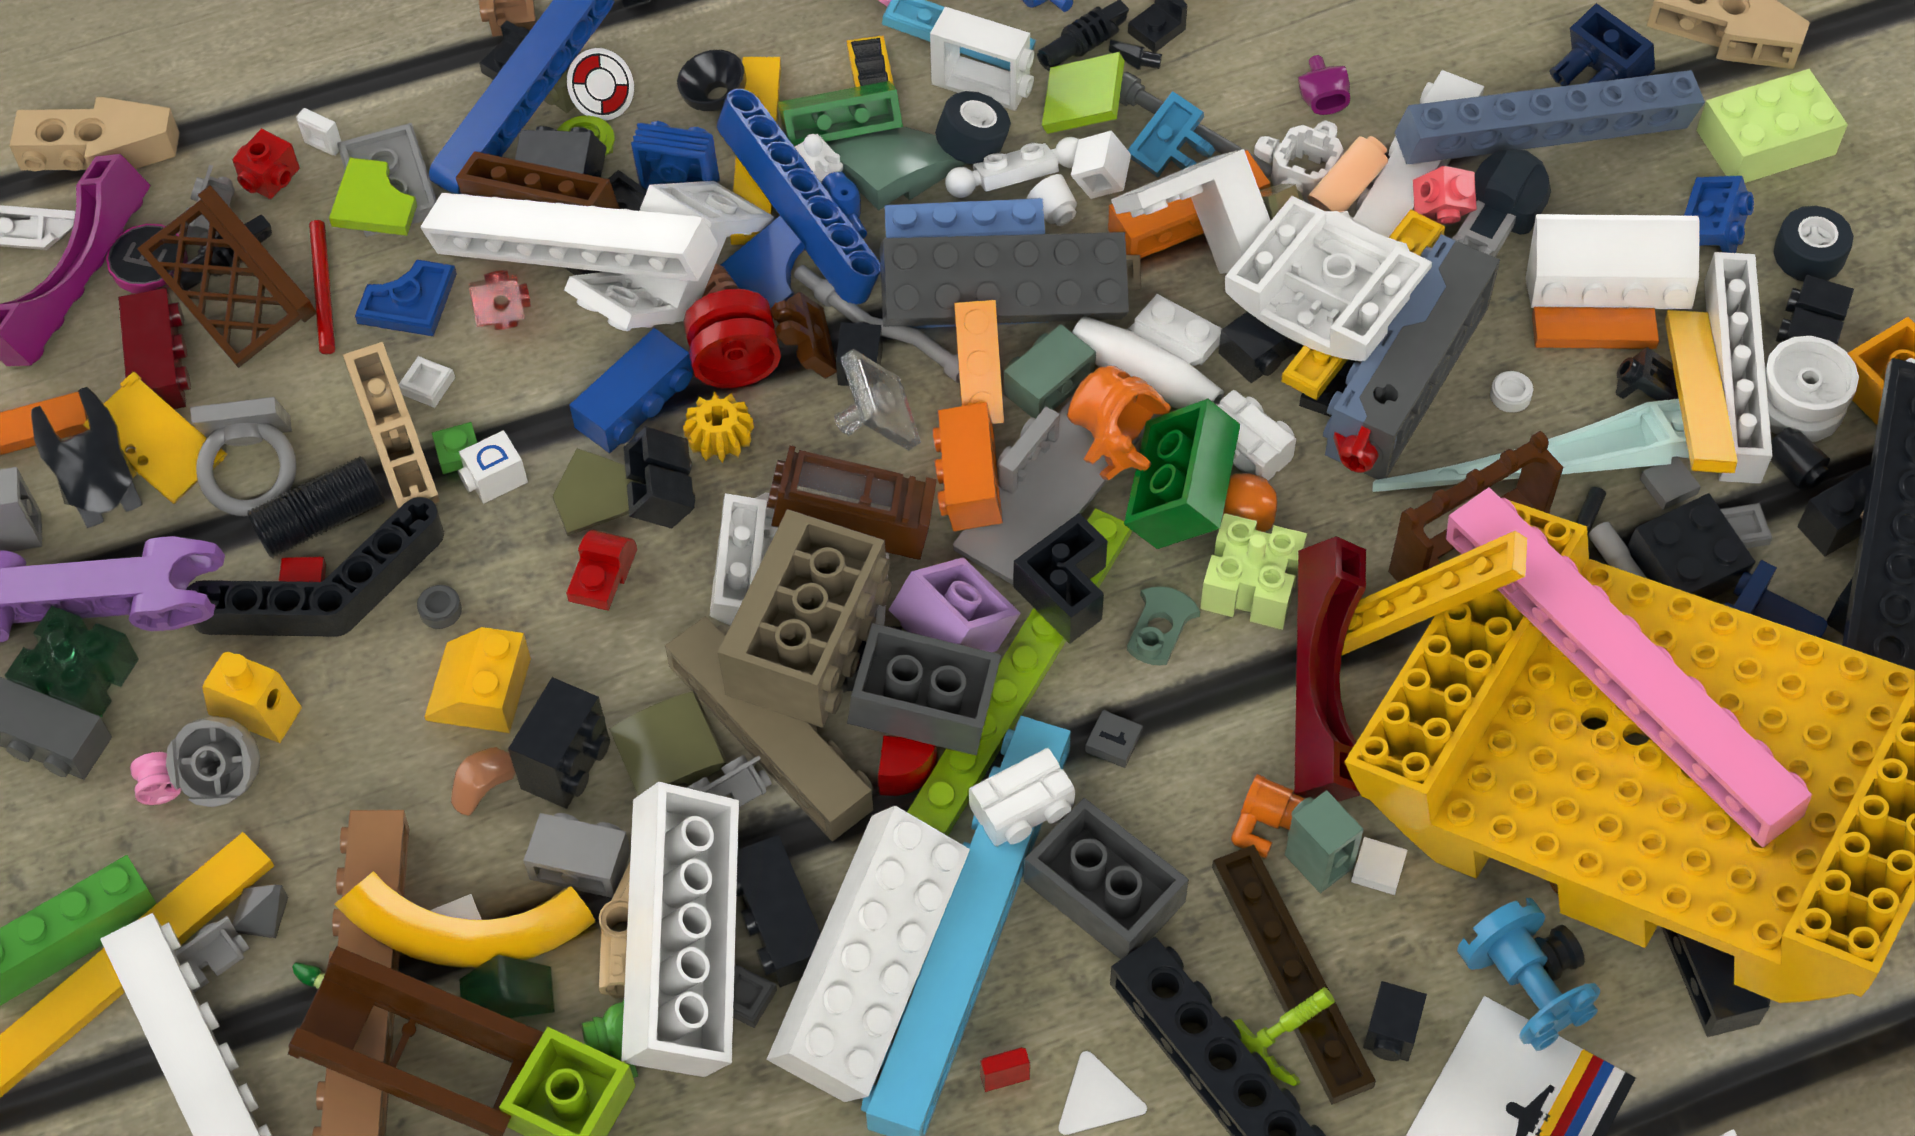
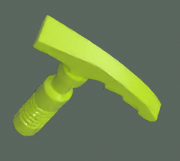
M1323 987L1313 996L1307 998L1306 1001L1280 1016L1278 1023L1269 1029L1264 1027L1259 1030L1257 1036L1248 1029L1242 1018L1233 1022L1241 1033V1042L1250 1053L1255 1051L1260 1054L1269 1066L1271 1074L1292 1086H1297L1301 1082L1295 1074H1290L1283 1065L1279 1066L1274 1056L1268 1055L1267 1048L1276 1042L1275 1038L1284 1032H1292L1304 1022L1310 1020L1311 1017L1334 1004L1335 1000L1330 991Z

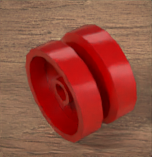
M725 289L702 297L695 301L686 311L683 324L690 347L691 364L696 378L704 384L718 388H738L762 380L769 376L778 366L781 353L774 330L775 325L768 300L759 293L746 289Z

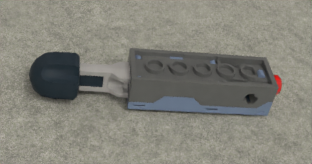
M1517 149L1501 150L1493 153L1480 164L1475 172L1477 210L1468 214L1459 231L1452 239L1441 234L1433 248L1426 246L1421 257L1432 262L1431 269L1412 291L1410 299L1389 324L1388 333L1367 360L1362 361V363L1357 361L1353 363L1345 381L1347 387L1344 392L1336 391L1327 409V414L1332 416L1323 432V437L1327 438L1325 456L1341 462L1353 472L1364 473L1377 480L1388 477L1489 308L1500 259L1495 257L1510 232L1521 235L1531 231L1535 223L1536 214H1541L1548 203L1551 193L1548 173L1543 162L1530 152Z

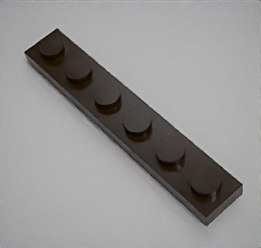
M1255 845L1213 860L1212 869L1284 1012L1286 1013L1303 1001H1306L1307 998L1313 996L1323 987L1328 989ZM1336 1002L1294 1030L1331 1105L1374 1088L1376 1080Z

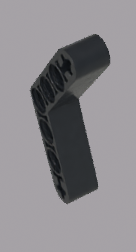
M425 497L410 499L323 582L196 581L190 584L186 590L206 594L209 601L215 605V610L211 618L193 624L198 632L207 635L323 637L345 635L442 542L444 530L437 507L432 500ZM398 550V551L395 552V553L388 554V553H390L391 551ZM363 579H368L365 582L358 583ZM291 607H296V608H294V609H292V610H290V611H286L287 609H289V608H291ZM339 607L335 611L327 612L332 608Z

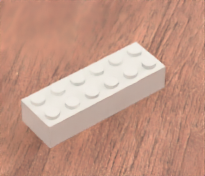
M657 782L633 799L621 1061L626 1064L706 1077L732 1063L739 800L663 782Z
M897 806L890 807L871 816L766 1060L843 1102L869 1096L970 851L969 848Z

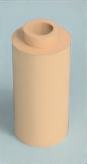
M1359 136L1307 196L1309 202L1323 211H1347L1388 163V158L1385 155L1387 148L1373 136H1369L1367 139Z

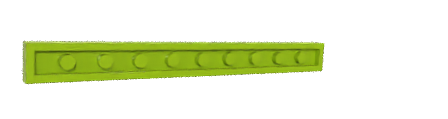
M1095 508L1087 521L1108 541L1106 568L1090 579L1099 588L1131 536L1132 530L1124 525L1123 520ZM1035 608L1032 609L999 663L977 756L946 748L907 813L947 836L969 802V788L982 781L1001 750L1007 730H1013L1020 715L1026 709L1066 643V640Z

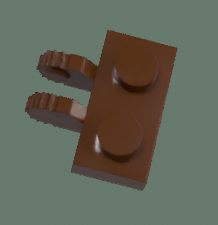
M801 292L788 298V301L775 302L771 308L772 318L779 323L777 328H775L776 337L779 341L781 340L785 345H798L796 354L798 360L806 369L813 370L825 379L837 372L836 359L824 308Z

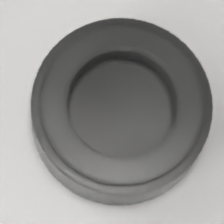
M435 585L427 588L421 593L417 601V609L421 620L425 625L434 629H443L453 625L459 619L462 612V605L457 592L446 585Z

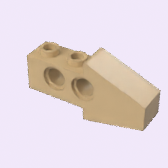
M1654 0L1647 27L1719 47L1716 58L1720 60L1794 69L1810 22L1777 0Z
M96 97L94 109L17 110L9 146L20 170H87L96 156L121 154L135 169H139L175 157L180 133L170 108Z
M383 342L343 354L347 370L397 508L399 509L404 503L416 497H425L434 503L440 502Z

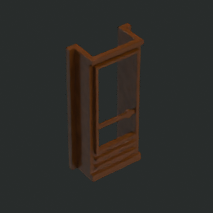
M336 946L300 1028L297 1027L289 1043L287 1055L297 1059L302 1057L490 1136H503L511 1115L501 1112L499 1107L544 1032ZM373 1006L409 1020L402 1027L401 1032L403 1035L389 1065L353 1050ZM416 1023L512 1063L493 1108L396 1068L409 1037L414 1036L416 1032Z

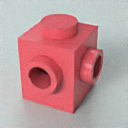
M1442 166L1413 180L1414 211L1441 224L1456 223L1461 220V216L1477 210L1475 172Z

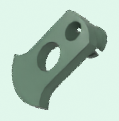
M1150 587L1141 590L1140 596L1145 602V607L1128 642L1127 651L1144 663L1167 665L1185 624L1193 618L1200 617V610L1196 603L1181 591L1169 587ZM1154 618H1165L1172 624V629L1163 634L1156 627H1149V622Z

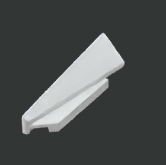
M0 205V246L48 250L73 229L75 211Z

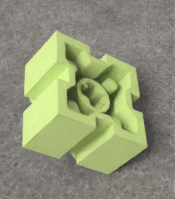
M1224 513L1215 543L1214 555H1211L1203 582L1200 609L1230 617L1234 616L1235 609L1251 612L1250 622L1283 630L1291 603L1293 587L1295 588L1298 577V551L1305 548L1307 533L1274 525L1270 534L1256 530L1257 521Z

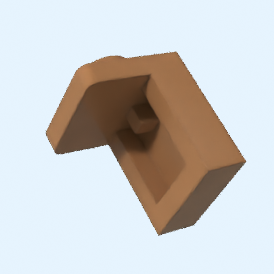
M479 0L482 22H489L492 37L503 35L501 25L505 21H509L518 27H525L529 31L536 24L534 0Z

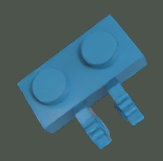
M1172 91L1129 147L1130 159L1156 177H1159L1171 160L1182 170L1197 164L1193 159L1188 158L1179 151L1185 142L1201 155L1208 158L1211 157L1216 151L1214 147L1193 132L1203 120L1204 112Z

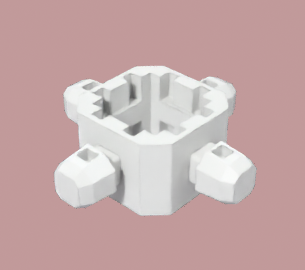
M1325 120L1318 123L1314 129L1305 125L1290 128L1282 143H1279V139L1261 136L1255 145L1254 154L1267 163L1273 162L1271 174L1273 186L1296 184L1297 190L1301 192L1304 202L1311 204L1307 196L1341 158L1344 149L1340 140L1336 138L1337 126ZM1304 154L1309 156L1308 160L1315 163L1326 162L1325 169L1321 168L1319 173L1312 171L1310 175L1305 173L1306 169L1296 165L1291 168L1288 165L1289 160L1293 161L1295 157L1302 159Z

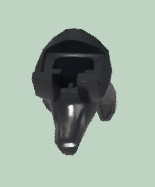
M88 387L79 389L78 392L88 417L90 430L62 441L53 429L41 406L31 409V422L34 442L40 457L55 474L64 504L76 507L86 527L89 528L104 522L101 513L113 511L120 502L125 512L132 511L143 504L133 483L137 473L121 448L118 426L114 418L96 394Z

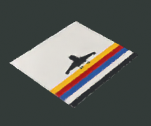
M1484 996L1406 1136H1606L1636 1077L1560 1036L1547 1048L1536 1051L1531 1044H1523L1519 1038L1521 1030L1529 1020Z

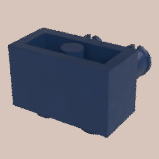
M1596 3L1570 27L1572 50L1558 64L1552 67L1549 72L1556 83L1563 79L1560 83L1561 86L1570 85L1587 66L1592 67L1598 72L1587 83L1648 76L1655 69L1654 44Z

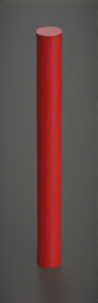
M313 220L309 223L318 342L320 353L327 355L335 352V337L326 230L323 221Z

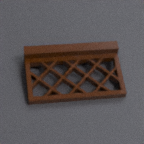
M210 185L198 194L201 200L137 249L239 368L302 319L304 323L316 314V310L306 295ZM200 215H203L209 222L208 238L187 237L188 225ZM216 231L223 239H215ZM164 243L178 244L176 263L159 262L152 252ZM186 245L206 246L204 265L183 263ZM214 247L231 248L234 251L232 267L211 265ZM240 259L247 266V268H239ZM166 270H174V278ZM182 271L203 273L200 292L182 290L180 287ZM210 273L231 275L229 294L208 292ZM238 275L254 276L259 280L257 296L236 294ZM265 289L272 295V297L264 296ZM191 299H199L198 307ZM207 300L228 301L225 321L209 320L205 317ZM235 302L256 304L253 323L232 321ZM263 304L280 305L287 313L276 324L261 323ZM216 328H224L223 336ZM231 329L252 330L251 343L239 353H236L229 345ZM260 331H266V332H264L262 335L259 336V332H260Z

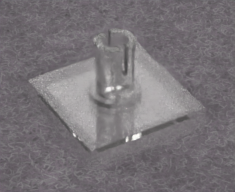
M854 349L843 355L841 361L855 403L835 414L834 418L838 428L844 434L846 433L848 436H851L865 425L908 451L920 444L921 440L900 377Z

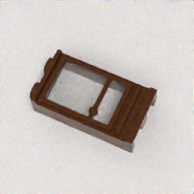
M789 446L786 461L777 460L766 508L774 509L771 526L779 527L788 509L885 540L886 553L921 560L930 525L937 479L926 477V481L923 482L916 480L914 476L906 478L901 473L799 450V453L795 452V446Z

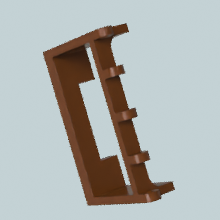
M1542 431L1536 432L1531 435L1528 443L1514 451L1512 449L1501 453L1499 460L1480 471L1478 469L1467 473L1465 480L1450 489L1436 491L1433 493L1431 500L1418 508L1413 509L1409 507L1401 513L1388 570L1397 582H1401L1439 565L1441 562L1438 559L1455 549L1446 540L1447 529L1429 539L1423 529L1427 524L1520 469L1521 473L1517 487L1500 498H1506L1510 501L1550 513L1564 467L1547 450L1549 445L1547 436Z

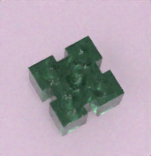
M51 606L33 632L38 644L31 650L23 647L6 672L5 677L7 680L102 717L112 702L107 690L111 684L121 687L139 658L126 634L95 623L93 628L88 630L80 616Z

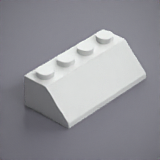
M1536 214L1525 278L1531 308L1692 309L1699 281V217Z

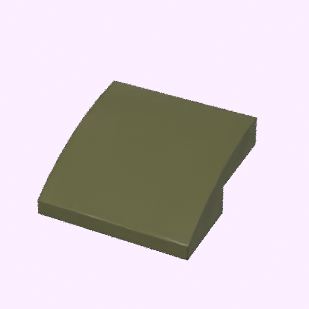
M693 691L654 704L609 728L638 796L657 782L676 786L685 782L688 785H692L704 777H709L728 764L697 694Z

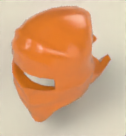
M1116 366L1097 368L1096 371L1090 373L1079 384L1071 400L1067 417L1074 425H1080L1089 430L1093 438H1095L1083 460L1094 464L1103 455L1108 466L1099 475L1103 479L1111 480L1124 469L1133 467L1145 471L1151 466V462L1136 450L1132 441L1141 433L1146 421L1150 420L1154 414L1164 415L1169 413L1171 406L1165 402L1162 395L1143 379L1136 376L1130 377L1128 373Z

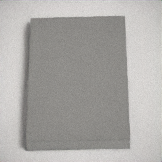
M412 123L337 143L344 169L347 167L349 158L387 162L390 170L389 181L391 185L401 193L414 196L416 199L417 208L411 224L419 223L426 219L437 200ZM364 231L365 237L379 234V232Z

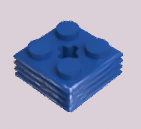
M654 121L650 124H637L638 129L635 130L636 135L633 136L634 141L631 142L639 185L648 190L649 185L700 181H715L718 183L720 181L714 139L711 133L700 127H690L689 129L670 127L661 121Z

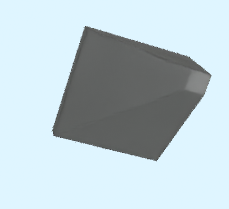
M273 884L243 889L232 924L236 932L276 938L288 900L283 886Z

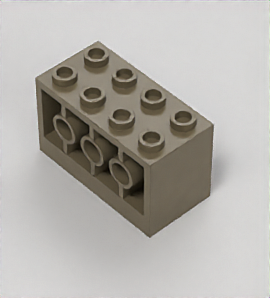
M787 509L718 650L725 695L823 728L829 713L835 714L839 709L843 697V689L841 687L846 676L852 678L857 669L860 658L858 650L862 641L867 642L872 623L876 624V617L874 615L878 606H885L891 593L892 582L888 581L887 577L890 559L886 558L885 540Z

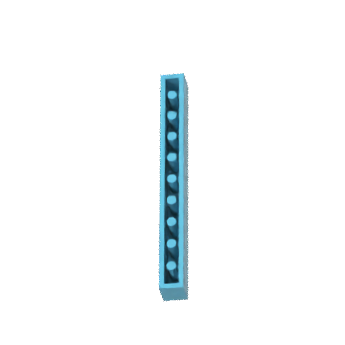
M1020 715L1015 731L1008 729L1004 736L1001 754L1005 756L1001 767L993 766L989 778L1045 748L1050 749L1060 768L1063 769L1070 752L1071 731ZM974 815L971 829L976 831L971 843L964 842L962 844L969 848L970 851L935 933L927 957L919 972L911 998L907 1002L897 1028L899 1029L894 1042L890 1043L880 1067L882 1072L877 1085L873 1084L869 1096L863 1098L861 1111L866 1112L868 1130L886 1136H925L1023 877L1024 859L1033 850L1043 823L1033 827L1031 834L1023 841L1016 844H1009L1006 841L996 847L986 834L983 825L979 823Z

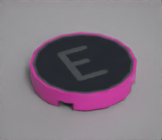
M143 224L131 227L117 236L108 250L106 262L110 275L120 288L131 293H141L157 290L158 287L166 284L137 249L165 227L164 225ZM164 243L153 251L152 254L159 262L176 263L178 244ZM185 248L183 263H187V262H188V255H187L186 248Z

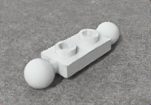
M1075 137L1063 138L1058 142L1056 148L1051 150L1046 143H1030L1024 145L1018 151L1007 154H990L984 158L983 162L973 164L974 171L966 167L952 169L945 179L946 189L952 196L964 198L972 194L975 187L979 185L987 192L1059 172V163L1064 167L1072 168L1079 139Z

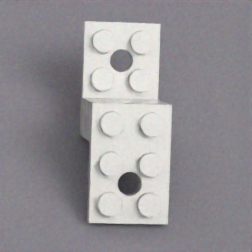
M1244 149L1211 157L1111 199L1116 214L1130 212L1133 218L1168 207L1167 203L1191 197L1220 274L1228 273L1271 221ZM1348 211L1340 212L1347 218L1351 219Z
M715 181L649 185L639 211L703 217L717 241L718 247L699 281L600 272L569 276L564 291L577 298V304L581 307L599 312L609 318L608 323L619 330L630 331L632 328L639 327L652 328L654 325L660 324L673 325L675 322L684 321L686 311L695 301L702 298L726 237H730L731 234L751 235L752 232H761L772 223L774 216Z

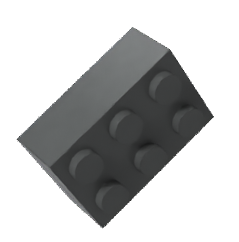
M872 623L851 695L847 724L977 756L1001 655Z
M1083 798L1024 859V882L1119 959L1124 958L1152 939L1186 902L1189 879L1086 798Z

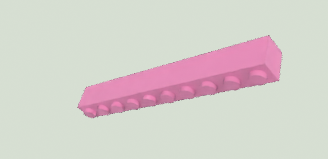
M1489 487L1449 515L1446 540L1461 554L1513 531H1517L1528 538L1525 577L1500 587L1498 590L1762 848L1804 817L1812 794L1808 791L1802 778L1793 772H1788L1774 759L1771 750L1765 743L1753 739L1740 726L1738 719L1730 710L1721 708L1707 695L1704 686L1696 678L1688 677L1674 663L1672 656L1665 648L1659 645L1656 646L1642 633L1640 626L1632 617L1623 615L1610 603L1609 597L1602 588L1589 583L1579 573L1577 566L1569 557L1561 556L1548 544L1541 530L1528 525L1518 515L1514 505L1508 499L1500 498Z

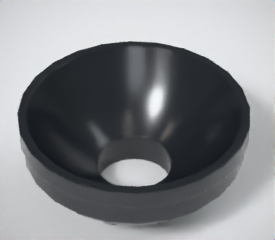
M705 51L692 57L681 68L677 78V87L682 98L690 107L700 111H720L729 91L745 89L747 81L745 68L741 59L729 51ZM723 87L727 89L726 94L719 99L708 98V94L715 88Z

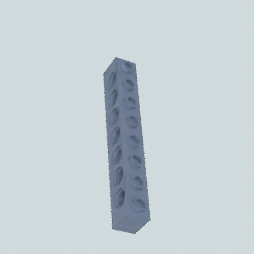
M1692 70L1408 105L1395 130V135L1407 165L1493 154L1507 149L1524 150L1687 129L1705 101Z

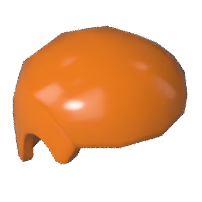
M1251 473L1231 475L1223 515L1226 513L1257 521L1256 530L1266 532L1271 529L1277 511L1276 491L1266 478Z

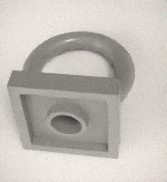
M275 397L190 407L192 424L207 438L198 454L196 474L200 489L211 504L231 515L248 516V510L251 511L252 508L255 509L256 506L259 507L260 504L263 505V502L267 503V500L271 501V499L278 497L280 494L289 493L296 476V457L291 443L283 432L292 431L291 417ZM263 439L266 440L275 449L279 458L280 469L275 484L265 494L254 499L240 500L228 496L219 488L213 474V464L218 451L224 444L247 446L260 443Z

